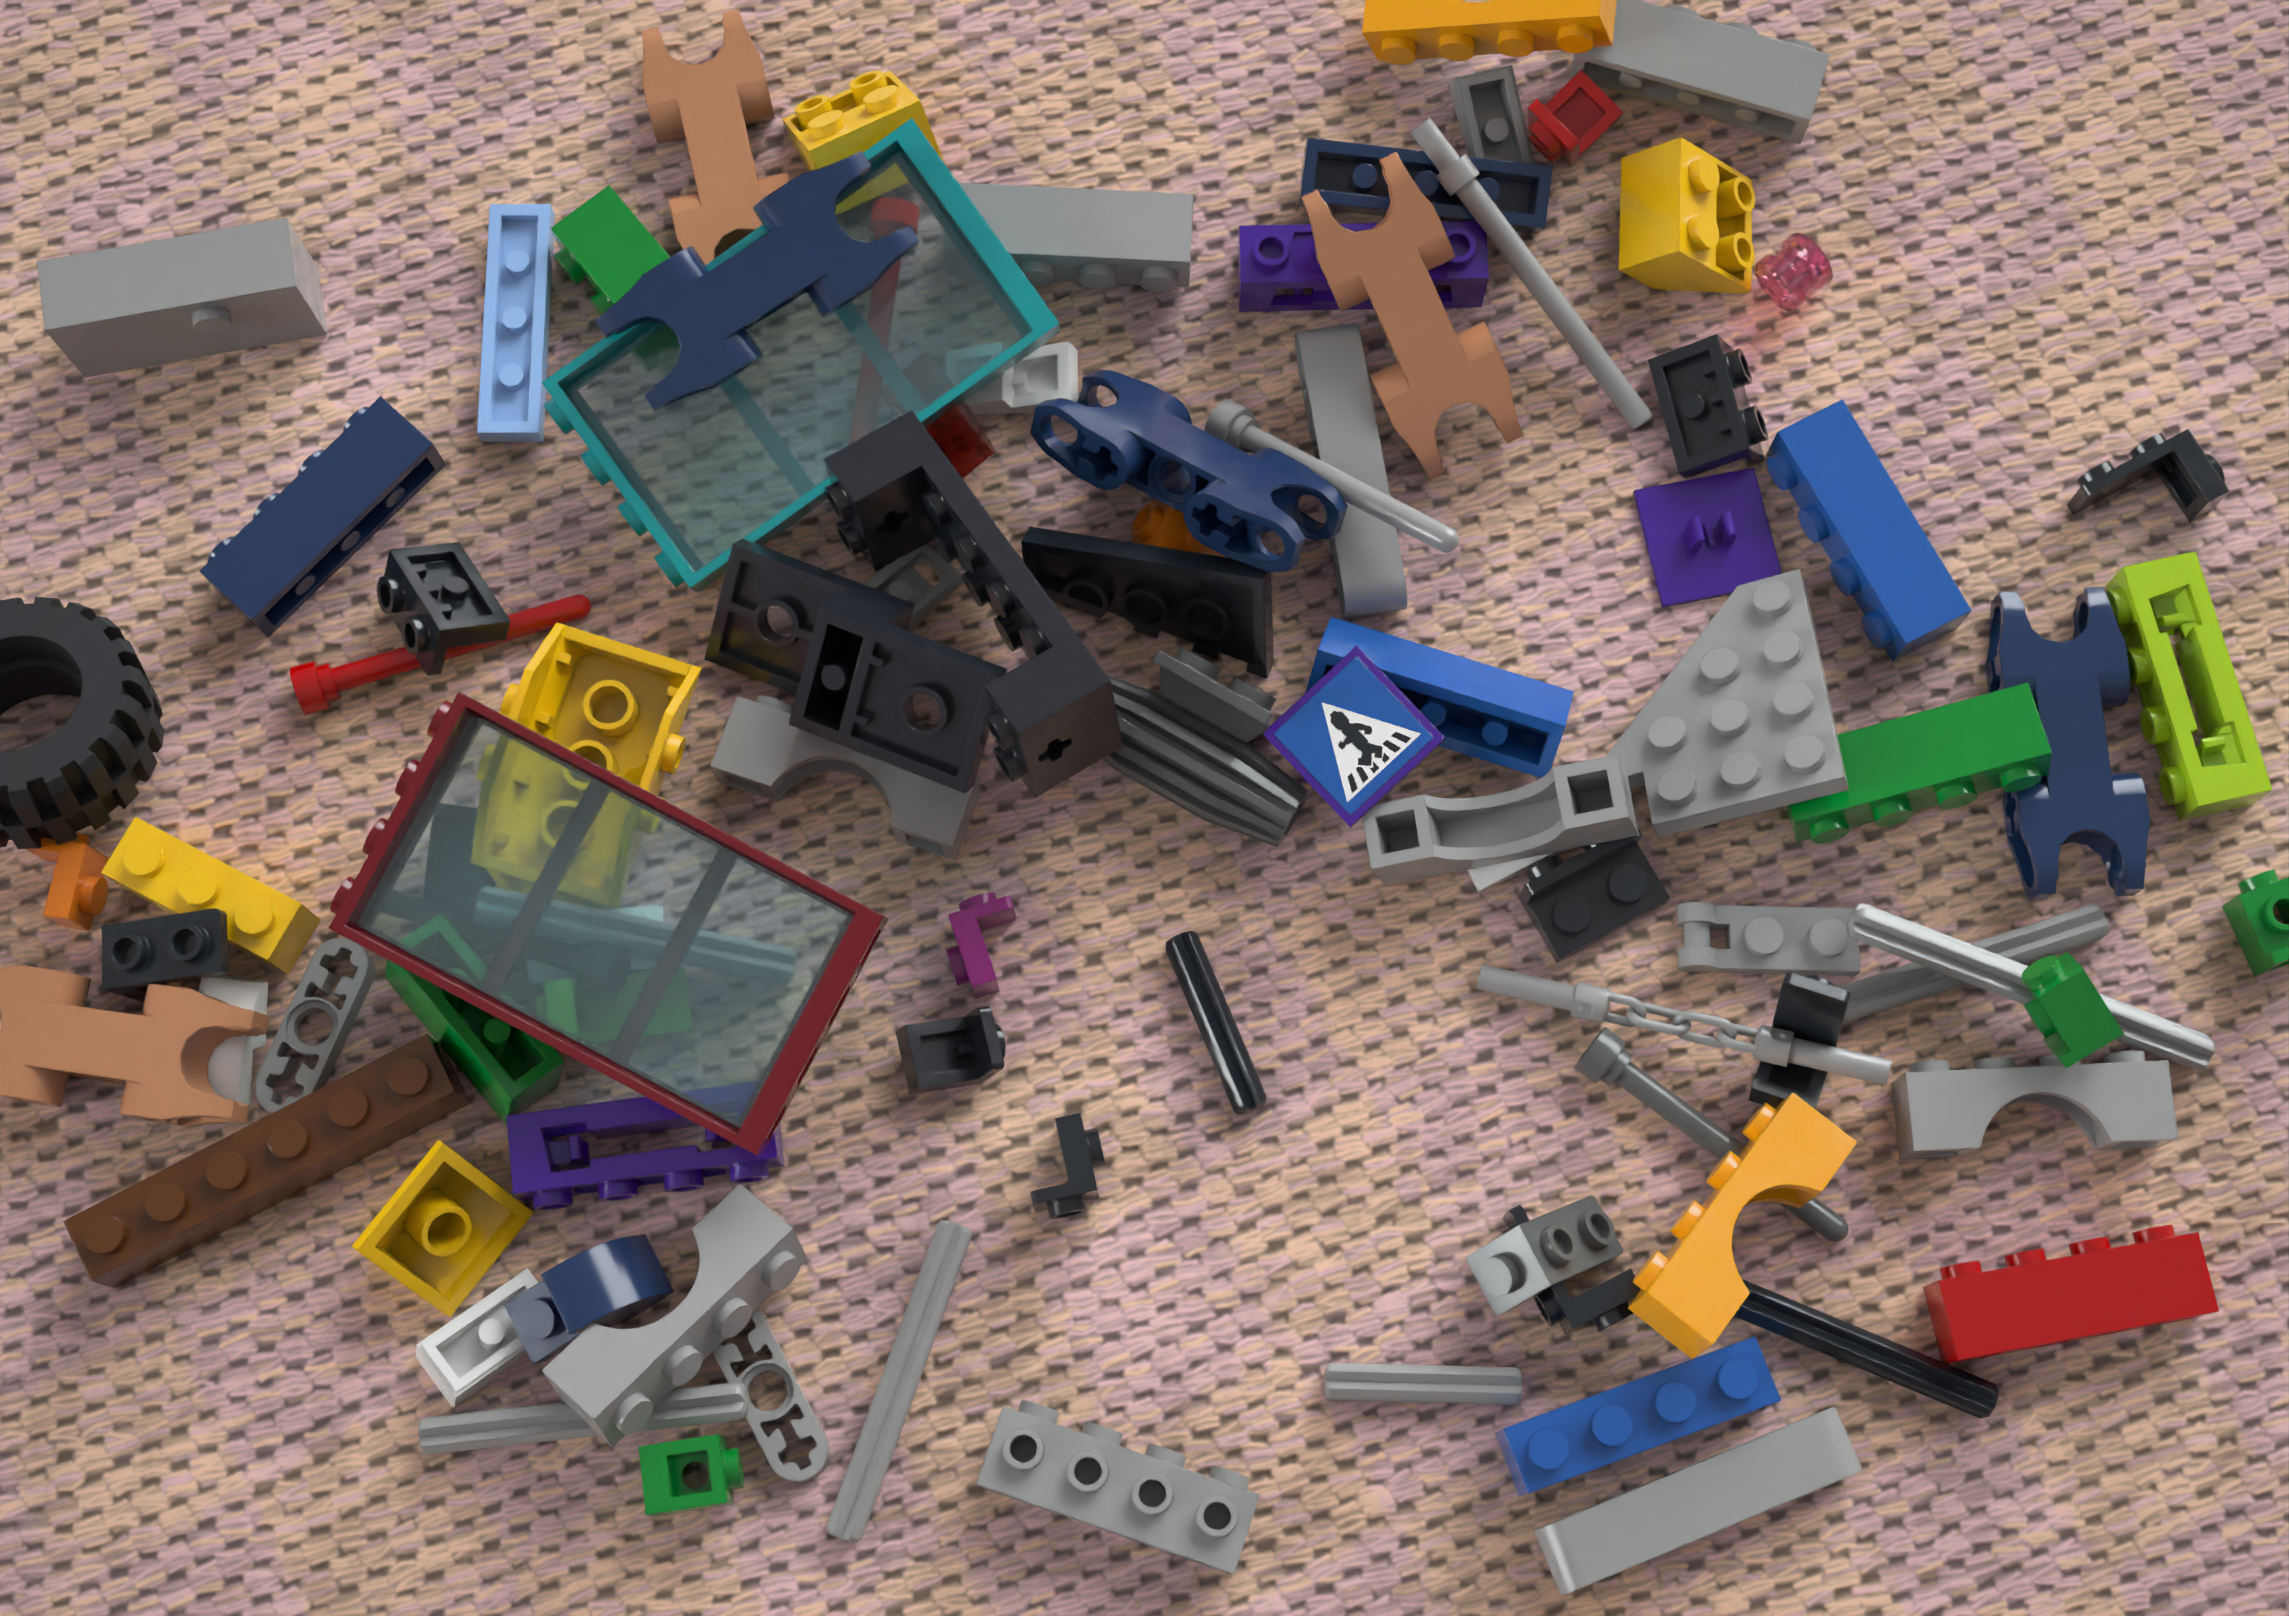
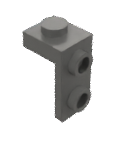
M1588 1196L1516 1226L1465 1258L1497 1317L1558 1283L1613 1260L1623 1254V1248L1615 1235L1614 1226L1610 1218L1602 1211L1596 1198Z

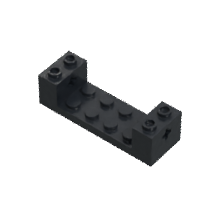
M912 410L824 458L831 484L824 488V492L831 507L840 519V521L835 523L836 530L852 556L862 552L872 568L877 572L898 558L934 540L941 555L948 563L957 559L966 571L962 574V578L974 601L980 607L989 603L997 614L994 622L1008 648L1013 652L1021 648L1028 657L1029 661L985 685L991 712L986 714L984 719L992 736L998 743V746L993 748V753L1004 774L1011 782L1021 778L1033 797L1036 798L1123 747L1111 680Z

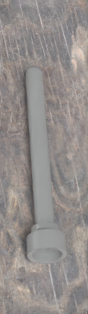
M1226 399L1216 405L1210 413L1204 431L1245 453L1248 451L1255 453L1263 448L1278 450L1303 463L1317 475L1328 481L1337 489L1345 502L1441 552H1451L1458 546L1459 535L1453 528L1261 430L1259 421L1255 419L1254 413L1250 409L1230 399Z

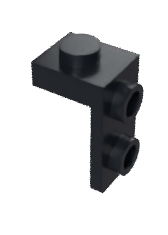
M2187 429L2166 440L2163 433L2148 438L2130 451L2129 454L2132 459L2115 468L2110 461L2092 468L2077 480L2080 489L2067 503V506L2071 513L2075 515L2142 478L2157 472L2190 523L2210 512L2225 497L2229 489L2225 485L2224 473L2217 460L2213 456L2204 453L2190 430Z
M217 908L101 926L102 990L144 1002L148 984L167 985V983L224 975L228 971L227 914Z
M1788 972L1782 983L1772 1027L1794 1032L1793 1037L1836 1047L1851 993L1836 987L1833 983L1822 977L1801 976ZM1760 1061L1748 1100L1761 1105L1767 1102L1775 1108L1791 1093H1795L1816 1110L1828 1072L1792 1063H1787V1067Z
M1520 1204L1508 1210L1503 1216V1220L1508 1228L1500 1231V1236L1516 1226L1530 1221ZM1630 1268L1573 1299L1563 1282L1556 1284L1533 1298L1548 1325L1553 1326L1559 1323L1566 1335L1591 1321L1594 1322L1597 1330L1600 1332L1633 1315L1634 1313L1628 1309V1302L1633 1300L1641 1289L1633 1283L1635 1275Z

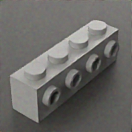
M1617 0L1613 46L1593 47L1587 52L1575 53L1569 78L1572 79L1582 69L1599 87L1800 144L1811 121L1830 54L1817 51L1812 44L1803 40L1786 39L1782 41L1758 34L1754 28L1743 23L1729 22L1722 24L1704 19L1687 7L1669 6L1665 8L1642 0Z
M959 183L1033 286H1047L1054 281L1079 282L1082 286L1091 289H1108L1115 284L1140 285L1143 289L1152 292H1169L1176 287H1189L1194 194ZM944 231L943 255L947 276H957L960 280L968 283H982Z
M1022 1399L1018 1411L1003 1406L976 1483L979 1487L1231 1575L1235 1574L1260 1494L1247 1490L1250 1481L1249 1477L1214 1465L1211 1467L1209 1476L1183 1468L1187 1456L1148 1443L1145 1455L1119 1446L1123 1436L1122 1433L1085 1421L1082 1432L1056 1424L1060 1412Z

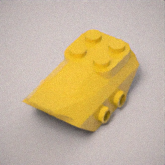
M556 622L525 667L519 685L512 683L508 687L502 701L500 713L658 796L666 772L675 774L682 760L686 738L679 736L702 668ZM501 734L498 745L490 744L487 747L479 767L478 780L484 782L481 790L471 863L487 869L499 889L530 895L592 781ZM611 792L553 900L602 910L607 908L619 909L645 833L649 835L655 834L661 817Z

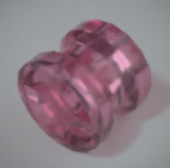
M1794 233L1783 241L1781 251L1777 255L1770 254L1764 256L1754 267L1756 279L1762 290L1778 307L1788 312L1795 311L1804 303L1807 292L1811 289H1822L1833 278L1832 267L1822 249L1813 240L1800 233Z

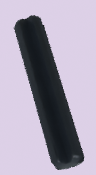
M1187 931L1175 935L1166 941L1165 950L1231 1106L1238 1115L1252 1112L1266 1104L1267 1095L1200 938L1195 931Z

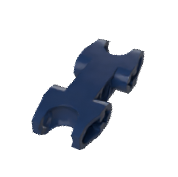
M862 150L836 163L802 173L759 201L753 207V210L768 232L761 239L710 271L695 248L690 246L644 273L622 298L595 320L607 338L614 334H620L632 326L649 321L664 324L677 335L681 347L678 364L667 377L656 383L644 395L655 412L684 398L719 387L762 358L764 355L748 332V329L807 292L821 316L826 317L869 291L899 259L919 244V240L910 226L902 230H896L885 238L871 242L852 239L839 227L835 215L837 201L850 187L861 181L862 177L871 171V165Z
M1112 370L1094 371L1082 378V388L1077 402L1057 398L1045 400L1035 408L1030 434L1048 456L1076 477L1097 488L1114 490L1127 483L1184 513L1186 527L1191 535L1203 545L1228 558L1267 572L1290 571L1298 564L1299 554L1305 538L1311 540L1329 539L1341 530L1348 505L1337 489L1328 481L1317 475L1303 463L1278 450L1263 448L1249 455L1192 425L1189 411L1180 400L1149 383ZM1101 385L1111 390L1117 399L1116 404L1102 407L1097 398L1098 386ZM1052 415L1060 417L1077 429L1075 443L1068 444L1056 437L1051 427ZM1302 495L1315 496L1323 503L1327 511L1326 523L1314 520L1298 508ZM1270 531L1276 532L1283 541L1284 554L1280 556L1272 554L1265 548L1260 536Z
M2085 587L2084 593L2076 597V608L2073 612L2075 626L2073 639L2065 642L2046 640L2032 629L2025 612L2024 603L2019 598L2017 591L1999 592L1991 601L1989 645L1985 663L1988 692L1991 693L2028 683L2052 751L2049 775L2042 776V780L2038 784L2022 791H2003L2002 804L2007 843L2018 867L2028 901H2045L2050 895L2056 893V882L2059 878L2058 858L2060 846L2070 842L2087 845L2101 856L2107 870L2109 885L2114 890L2116 897L2134 896L2144 889L2147 838L2150 826L2145 785L2138 772L2111 774L2103 708L2123 707L2126 705L2130 693V671L2126 642L2118 627L2110 601L2103 587Z

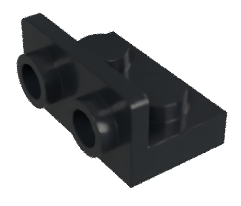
M1716 334L1648 360L1680 475L1687 479L1743 458L1752 465L1765 461L1760 442L1768 440V431L1758 406L1753 405L1750 407L1744 386L1752 383V375L1746 357L1740 348L1733 350L1731 346Z
M460 542L389 550L384 576L380 577L377 583L378 602L382 611L391 616L401 632L406 650L410 654L415 655L427 676L442 673L447 648L506 640L510 619Z
M1639 829V835L1583 846V853L1566 862H1563L1559 855L1553 856L1526 873L1529 882L1523 886L1518 898L1556 963L1667 904L1670 900L1668 893L1638 845L1642 837Z

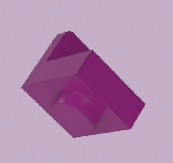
M989 892L962 901L958 905L960 911L948 914L957 942V946L946 949L957 986L970 982L975 999L1000 991L981 931L1016 920L1011 897L1008 895L997 899L995 893Z

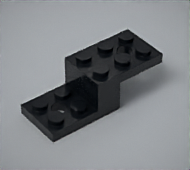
M743 538L732 544L704 660L795 694L796 698L789 725L966 793L975 784L990 731L984 719V716L991 712L985 685L1007 672V669L909 632L908 628L915 606L914 603ZM770 606L781 607L790 615L793 623V630L790 636H782L771 628L767 617ZM915 694H927L938 703L941 712L939 723H926L916 715L913 708Z

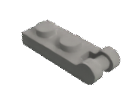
M1708 902L1681 903L1677 905V926L1684 928V947L1678 949V970L1705 973L1786 974L1791 972L1798 975L1856 976L1860 972L1859 941L1852 939L1847 932V925L1855 908L1715 905ZM1710 929H1726V949L1710 947Z

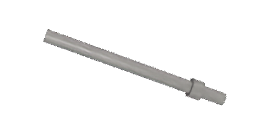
M1429 117L1410 133L1440 172L1435 176L1449 196L1456 193L1634 430L1653 416L1652 412L1475 178L1480 173L1467 155L1463 154L1460 157Z

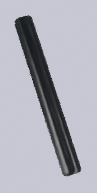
M1742 1279L1750 1294L1737 1310L1734 1317L1975 1417H1989L1993 1412L1999 1396V1387L1995 1383Z

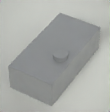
M287 217L37 261L44 329L85 378L327 335L319 269Z

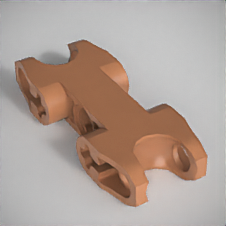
M739 9L722 13L724 29L723 46L714 58L702 64H683L672 58L664 45L659 27L642 30V85L657 144L686 138L698 190L695 193L669 198L677 241L681 251L693 246L705 265L763 225L754 212L753 207L767 195L790 181L788 172L758 178L746 125L775 119V114L760 53L745 28Z
M1394 152L1379 159L1382 166V174L1388 186L1390 205L1385 218L1372 229L1355 232L1342 227L1332 216L1327 203L1321 198L1318 190L1302 196L1301 199L1311 225L1316 259L1340 311L1343 312L1368 299L1373 306L1397 362L1370 374V377L1394 429L1415 453L1428 478L1432 479L1445 473L1442 465L1443 460L1437 448L1435 428L1440 416L1453 405L1470 402L1484 407L1491 415L1496 428L1501 432L1507 443L1524 435L1515 411L1509 373L1485 322L1483 321L1458 334L1454 331L1428 272L1455 259L1454 251L1435 207L1413 181L1398 153Z
M25 965L0 968V1096L19 1102L62 1107L68 1077L72 1076L125 1084L119 1115L189 1128L212 1124H246L250 1105L226 1099L216 1094L208 1080V1063L215 1048L228 1038L244 1035L256 1037L266 1035L270 1016L232 1006L220 999L203 995L193 989L159 984H148L141 1015L87 1008L85 1004L91 979L88 977Z

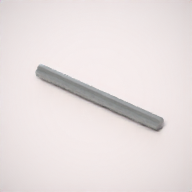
M1865 903L1858 904L1851 914L1847 925V932L1854 940L2021 1004H2025L2033 999L2021 980L2023 971L2028 967L2024 964ZM2100 994L2124 1033L2115 1040L2196 1071L2204 1070L2208 1066L2215 1051V1042L2208 1035Z

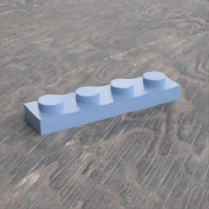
M490 204L477 434L482 442H544L545 407L543 404L546 403V388L542 382L547 379L554 235L550 228L555 225V213L551 204Z

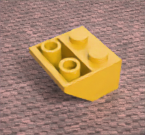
M871 71L862 74L849 83L850 89L830 98L826 95L811 97L795 107V114L782 119L808 172L836 163L861 150L865 152L911 118L944 162L921 101L891 71L886 73ZM895 164L836 207L835 215L838 216L908 184L909 181Z
M1682 137L1622 157L1619 271L1652 289L1738 294L1751 292L1752 265L1755 260L1752 244V210L1755 206V193L1752 187L1753 180Z

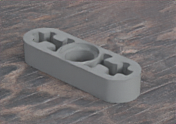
M334 938L324 942L316 949L255 1081L257 1100L263 1108L271 1113L326 1086L375 976V965L372 957L364 948L352 940ZM347 954H351L350 963L357 968V973L353 979L343 976L333 993L340 1000H345L342 1008L339 1010L329 1001L313 997L317 988L328 995L330 994L335 983V976L328 971L329 964L332 960L343 962ZM322 1011L328 1013L333 1023L329 1038L316 1046L303 1044L299 1036V1027L302 1020L313 1012ZM291 1047L304 1057L318 1061L314 1069L303 1062L301 1063L295 1076V1081L303 1087L302 1093L298 1098L288 1096L283 1104L280 1105L281 1094L273 1088L278 1078L289 1080L298 1064L292 1058L286 1057Z
M756 1309L749 1322L751 1320L754 1321L756 1328L749 1332L748 1341L758 1356L769 1347L773 1355L772 1359L758 1361L750 1365L738 1377L734 1366L747 1363L737 1345L734 1343L723 1345L721 1343L712 1352L728 1383L740 1382L744 1384L748 1396V1413L746 1418L772 1469L779 1476L793 1482L810 1481L819 1476L829 1462V1440L765 1316ZM763 1373H777L786 1382V1399L775 1410L761 1411L751 1401V1385ZM797 1406L800 1407L804 1417L790 1421L796 1434L803 1440L814 1438L817 1445L816 1448L808 1453L812 1464L805 1469H802L795 1462L784 1464L781 1455L789 1449V1443L780 1428H777L770 1436H768L764 1429L766 1423L778 1422L788 1417Z

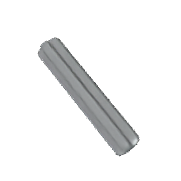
M1330 1363L1326 1366L1324 1373V1392L1326 1398L1330 1400L1514 1405L1521 1400L1522 1376L1520 1370L1516 1367Z

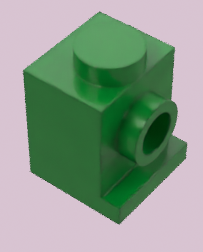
M2273 869L2238 883L2241 894L2222 906L2254 977L2289 964V877L2279 880L2276 871ZM2274 905L2277 906L2284 924L2277 921L2274 917Z
M2068 952L2063 953L2059 957L2055 955L2043 957L2023 971L2021 980L2033 997L2032 1000L2023 1006L2043 1035V1040L2065 1068L2070 1067L2124 1034L2085 970Z
M720 1434L638 1446L645 1513L648 1516L660 1517L669 1514L734 1505L732 1490L744 1488V1471L740 1449L738 1447L727 1449L726 1437ZM694 1463H702L708 1470L707 1482L698 1489L690 1488L685 1480L687 1469Z

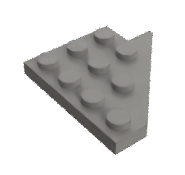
M1800 569L1738 585L1606 755H1618L1627 772L1630 789L1646 786L1652 826L1658 838L1849 790L1805 582Z

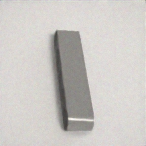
M1353 323L1295 332L1296 358L1314 457L1390 496L1358 324ZM1346 502L1348 507L1341 530L1334 537L1328 539L1343 617L1351 618L1406 610L1407 588L1396 528ZM1322 503L1323 511H1324V517H1325V523H1326V521H1327V511H1326L1325 506H1324L1323 503Z
M1835 1406L1552 1522L1534 1530V1533L1559 1593L1564 1595L1862 1471L1863 1468Z

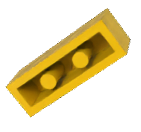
M137 817L133 819L101 871L102 874L123 889L172 915L213 908L226 912L228 944L286 975H289L321 921L302 903Z

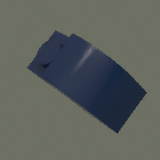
M646 1234L605 1242L563 1261L541 1274L542 1281L504 1304L532 1364L548 1361L562 1352L592 1323L605 1327L624 1324L674 1293V1290Z

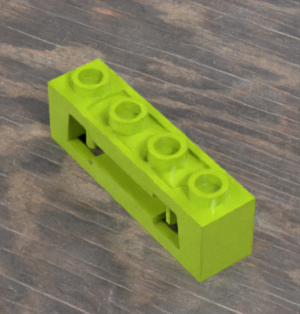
M2196 551L2122 567L2105 586V592L2110 601L2118 627L2126 642L2130 685L2137 686L2143 709L2140 712L2141 730L2147 743L2156 746L2162 765L2159 771V787L2165 802L2168 805H2174L2179 821L2253 805L2273 789ZM2177 627L2182 640L2177 642L2175 647L2204 738L2200 739V744L2197 747L2195 746L2192 734L2198 730L2169 639V636L2174 635V629Z

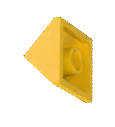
M438 1139L354 1242L352 1247L450 1318L534 1212L466 1158Z

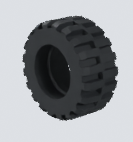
M35 597L34 603L24 604L22 598L0 600V716L18 703L37 696L65 694L80 698L69 720L49 738L24 749L0 752V848L6 847L9 840H13L18 849L41 848V838L45 837L54 839L56 844L59 845L78 839L76 832L92 825L94 830H97L111 821L109 813L117 806L125 809L136 798L139 791L135 785L139 780L147 782L158 763L153 752H159L163 745L164 728L160 723L163 712L159 698L130 641L125 640L120 628L108 618L96 616L93 609L79 603L69 602L66 608H64L60 599Z

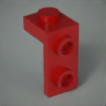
M1581 69L1545 105L1536 99L1528 107V125L1530 126L1528 131L1531 134L1528 139L1552 164L1561 158L1571 167L1623 116V111Z

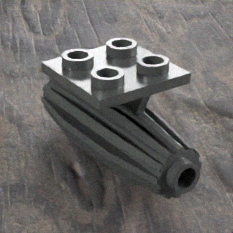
M1182 647L1179 648L1175 656L1160 650L1155 655L1152 662L1160 665L1159 693L1107 675L1111 680L1123 747L1104 757L1103 760L1121 774L1205 821L1276 847L1283 842L1303 808L1309 791L1249 744L1281 717L1280 714L1271 710L1276 698L1238 678L1229 687L1216 679L1222 668Z

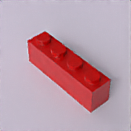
M2172 1224L2133 1232L2135 1244L2111 1248L2109 1238L2106 1236L2068 1244L2071 1256L2047 1260L2044 1248L2004 1256L2007 1268L1982 1272L1979 1260L1940 1268L1942 1280L1923 1287L1940 1359L1944 1363L1953 1364L2188 1320L2219 1312L2199 1233L2175 1236Z

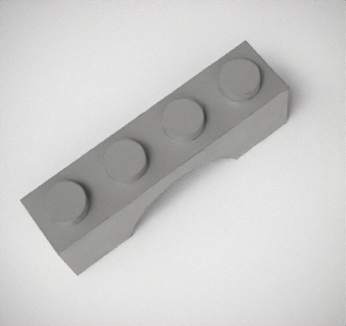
M759 695L756 701L753 702L737 696L710 765L718 782L778 802L791 787L812 775L825 772L852 774L871 783L890 805L891 827L896 841L956 861L981 793L978 775L974 786L968 792L962 793L789 725L793 708L780 700Z
M1617 754L1552 767L1539 780L1506 792L1471 798H1439L1422 794L1376 804L1363 816L1370 867L1386 886L1639 835L1627 772Z
M2122 1051L2104 1055L2105 1063L2080 1064V1061L2068 1068H2065L2055 1055L2039 1058L2040 1066L2015 1067V1060L2012 1057H1993L1974 1061L1975 1069L1950 1070V1064L1947 1060H1928L1911 1063L1909 1065L1910 1072H1905L1891 1083L1899 1160L1965 1157L1981 1147L1987 1126L2002 1107L2022 1102L2043 1104L2068 1116L2083 1131L2094 1151L2160 1148L2178 1139L2168 1060L2145 1061V1053L2143 1051Z
M739 1184L692 1228L699 1249V1269L693 1287L677 1308L662 1319L638 1328L615 1329L592 1323L542 1370L560 1399L612 1448L625 1435L639 1430L650 1418L653 1408L676 1386L684 1385L690 1381L699 1371L703 1360L725 1339L732 1338L740 1333L748 1324L752 1313L773 1292L786 1288L797 1276L800 1266L808 1260L794 1229L742 1184Z

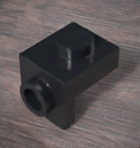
M990 1006L976 1008L964 1017L904 1025L895 1032L910 1095L980 1084L1004 1068L1005 1038L999 1025L995 1024Z
M1081 1113L1055 1118L1069 1183L1030 1192L1035 1212L1048 1210L1050 1219L1066 1218L1088 1211L1086 1201L1099 1198L1093 1169L1105 1166V1160L1097 1127L1084 1130Z

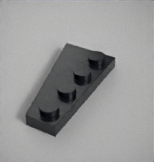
M1031 526L1028 528L1021 541L1023 562L1051 600L1102 618L1107 612L1126 618L1133 624V630L1157 638L1160 631L1190 641L1194 643L1192 652L1214 660L1218 659L1220 653L1248 663L1247 672L1267 679L1274 663L1271 572L1228 557Z

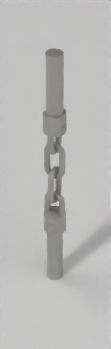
M1482 964L1478 977L1477 989L1568 1010L1571 1011L1570 1016L1598 1023L1605 1021L1627 1027L1638 1026L1677 1035L1683 1040L1715 1048L1728 1047L1751 1053L1754 1060L1787 1067V1063H1792L1885 1086L1890 1073L1892 1060L1795 1038L1793 1037L1794 1032L1761 1025L1759 1029L1732 1024L1724 1018L1695 1011L1681 1012L1667 1007L1643 1003L1634 997L1614 993L1608 988L1578 982L1577 986L1485 964ZM1610 1002L1630 1006L1627 1010V1017L1609 1013ZM1646 1013L1673 1019L1672 1025L1645 1019ZM1691 1021L1720 1027L1717 1032L1718 1038L1689 1032ZM1737 1034L1755 1038L1754 1044L1735 1040Z

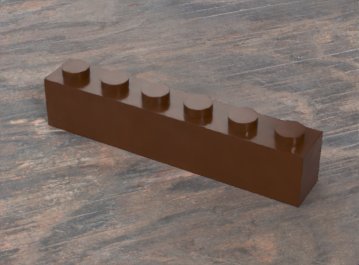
M425 1034L63 1222L89 1280L117 1288L467 1106L471 1102L446 1051L437 1041L428 1034Z

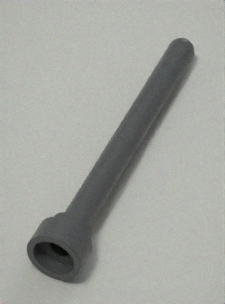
M1606 1027L1599 1032L1574 1068L1595 1084L1599 1079L1609 1086L1614 1082L1720 1160L1729 1151L1739 1156L1745 1148V1145L1630 1061L1633 1055L1623 1048L1626 1042ZM1815 1197L1800 1209L1779 1203L1830 1241H1841L1848 1234L1849 1228L1845 1219Z

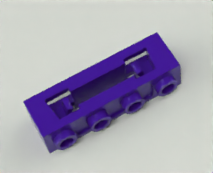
M1477 221L1441 222L1456 257L1428 271L1434 285H1451V292H1437L1444 308L1482 307L1489 280L1487 235ZM1378 223L1340 225L1357 232L1372 229ZM1310 224L1239 226L1237 254L1239 312L1340 310L1316 259L1314 238ZM1277 288H1293L1294 295H1275ZM1304 288H1312L1311 295H1301L1304 292ZM1368 299L1347 310L1373 309V306Z
M760 1081L682 1092L723 1114L738 1112L737 1116L731 1118L739 1121ZM647 1097L506 1115L513 1194L524 1202L533 1201L534 1210L567 1208L573 1206L574 1195L596 1192L599 1193L600 1201L632 1199L639 1196V1186L664 1183L665 1192L692 1191L704 1187L705 1177L726 1174L730 1175L731 1183L758 1182L770 1178V1168L785 1166L780 1124L764 1154L755 1155L738 1145L733 1148L704 1152L697 1145L590 1159L588 1142L582 1141L581 1136L575 1134L591 1133L596 1136L597 1140L700 1126ZM705 1128L706 1142H711L712 1148H720L724 1144L732 1143ZM574 1135L569 1136L568 1140L553 1141V1137ZM577 1165L582 1167L590 1165L588 1168L560 1171L562 1166Z

